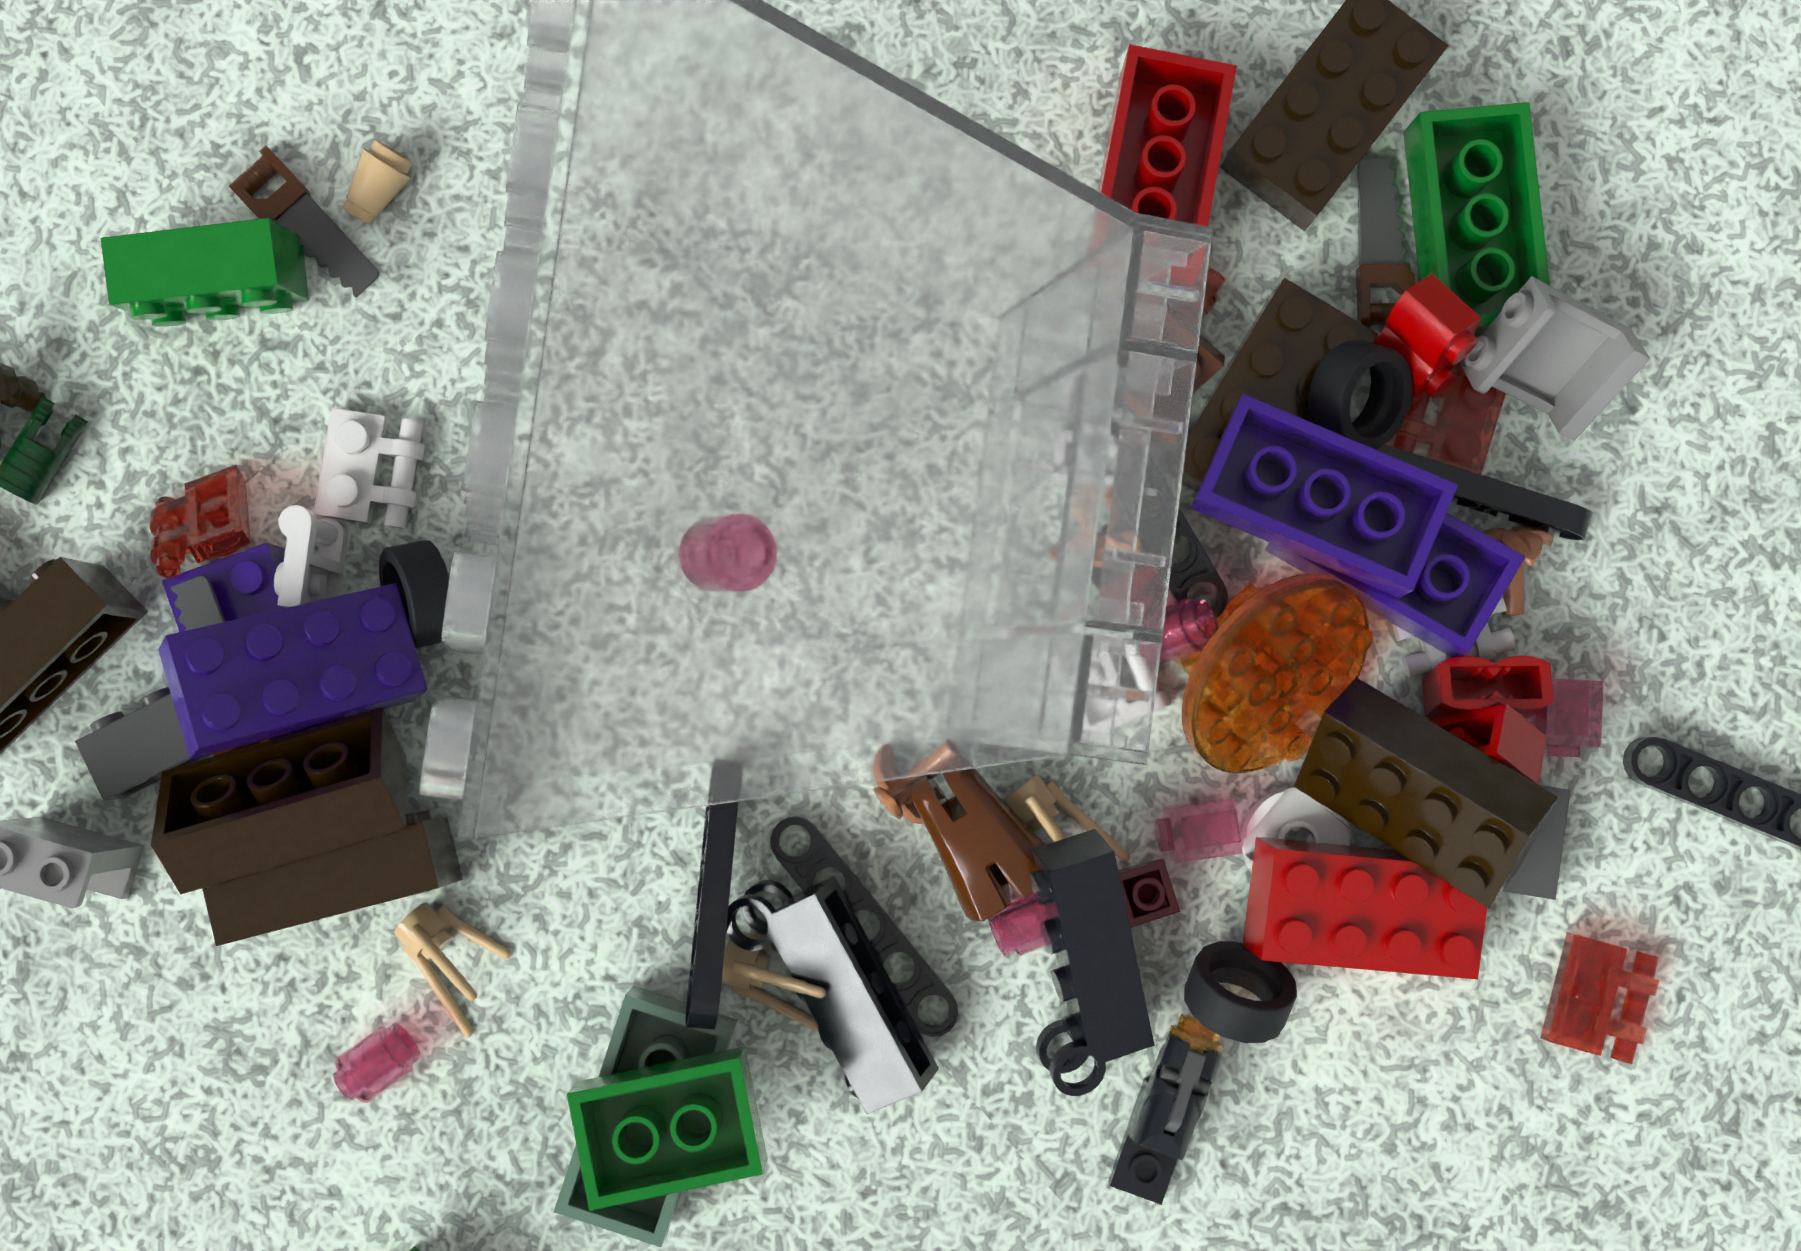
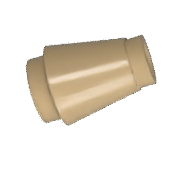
M374 139L369 150L362 149L346 196L347 200L342 208L354 217L371 225L375 217L383 211L412 178L407 173L413 162L391 147Z

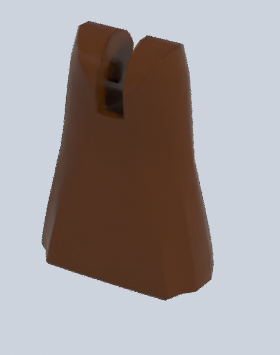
M958 754L940 765L942 774L954 793V797L947 799L939 785L928 773L908 784L914 806L934 842L966 917L972 921L983 922L1006 909L1011 904L1009 884L1018 898L1026 897L1033 893L1029 873L1036 871L1032 849L1046 844L1004 803L978 771Z

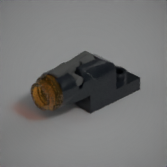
M1181 1014L1178 1024L1171 1025L1165 1044L1161 1047L1150 1079L1144 1078L1108 1180L1111 1187L1160 1205L1163 1203L1177 1160H1183L1193 1131L1206 1103L1209 1087L1214 1080L1224 1044L1219 1042L1221 1036L1207 1029L1195 1017Z

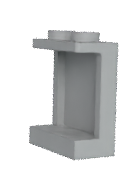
M1531 276L1518 293L1513 294L1505 302L1501 313L1484 333L1477 337L1478 342L1476 346L1460 361V364L1474 390L1485 394L1491 387H1494L1548 414L1558 433L1575 441L1650 360V357L1631 328Z
M44 817L0 821V889L69 908H76L82 905L86 890L119 899H126L130 896L144 845Z

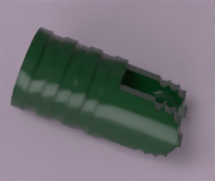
M43 396L0 464V487L35 505L39 504L88 423L87 420L75 415L63 428L61 439L54 450L40 444L34 438L40 428L45 426L54 412L53 406L55 404Z

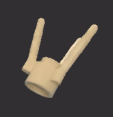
M1038 774L1004 799L1009 808L1025 824L1027 823L1033 832L1043 826L1054 842L1066 838L1052 819L1060 813L1054 805L1055 803L1086 831L1096 829L1121 861L1127 862L1130 860V854L1065 797L1054 781L1046 785Z
M424 902L401 921L396 927L394 935L404 944L402 950L416 963L463 1035L470 1037L473 1034L472 1026L430 963V960L434 961L469 1001H473L477 998V992L442 952L453 939V936L447 930L449 928L453 929L504 959L511 957V950L457 918L445 905L436 912L428 903Z
M746 934L747 937L752 938V939H761V938H762V937H758V936ZM729 940L724 951L722 984L732 986V993L749 997L812 1030L818 1031V1024L812 1015L759 988H763L764 984L768 983L817 998L825 996V989L806 981L769 971L771 956L762 954V951H774L770 944L758 951H748L738 947Z

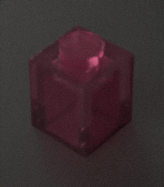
M1552 678L1554 701L1530 717V723L1547 736L1546 756L1581 758V747L1601 748L1604 681Z
M1221 797L1162 806L1163 818L1155 819V831L1160 852L1169 851V858L1173 862L1182 863L1243 854L1234 798Z

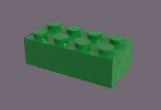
M1529 102L1420 112L1403 131L1419 281L1432 273L1481 317V321L1474 333L1475 337H1479L1501 313L1505 302L1513 294L1518 293L1531 276L1550 286Z

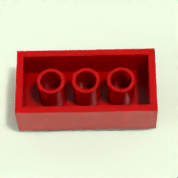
M1129 44L1120 72L1082 272L1189 293L1201 268L1237 65Z
M1256 837L1242 945L1263 961L1478 980L1487 907L1396 850Z

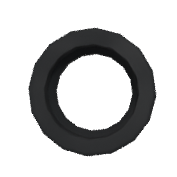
M1363 340L1345 341L1330 350L1318 365L1310 384L1308 398L1310 422L1375 450L1389 442L1402 426L1411 404L1413 390L1411 368L1404 356L1390 347ZM1369 369L1371 377L1369 397L1362 412L1351 423L1350 405L1352 394L1358 380Z
M429 540L384 548L379 559L380 586L396 583L415 648L450 641L455 634L456 604L449 573L439 550Z
M1218 941L1204 946L1195 957L1184 986V1001L1191 1014L1207 1029L1234 1041L1264 1043L1278 1037L1286 1025L1297 998L1296 981L1288 968L1281 962L1260 960L1240 942ZM1220 983L1240 986L1254 993L1262 1001L1240 997L1225 989Z

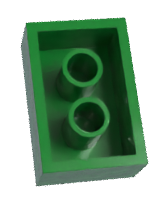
M270 218L100 238L109 305L130 312L132 319H151L152 326L169 327L186 324L185 315L205 313L207 320L235 319L240 317L239 309L258 306L262 314L287 313L293 311V302L309 300L303 246H301L300 236Z
M745 1046L578 1081L566 1094L589 1211L763 1175L768 1158Z

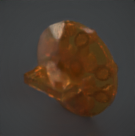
M1308 573L1290 576L1270 584L1262 590L1249 583L1227 604L1224 612L1219 617L1214 619L1206 628H1201L1172 656L1177 665L1189 675L1182 702V725L1186 740L1191 748L1212 767L1229 773L1254 772L1273 766L1285 759L1295 761L1301 758L1309 749L1315 733L1309 736L1296 725V722L1310 710L1322 718L1324 711L1356 677L1359 678L1367 650L1372 644L1373 633L1369 630L1367 612L1360 598L1343 583L1324 574Z

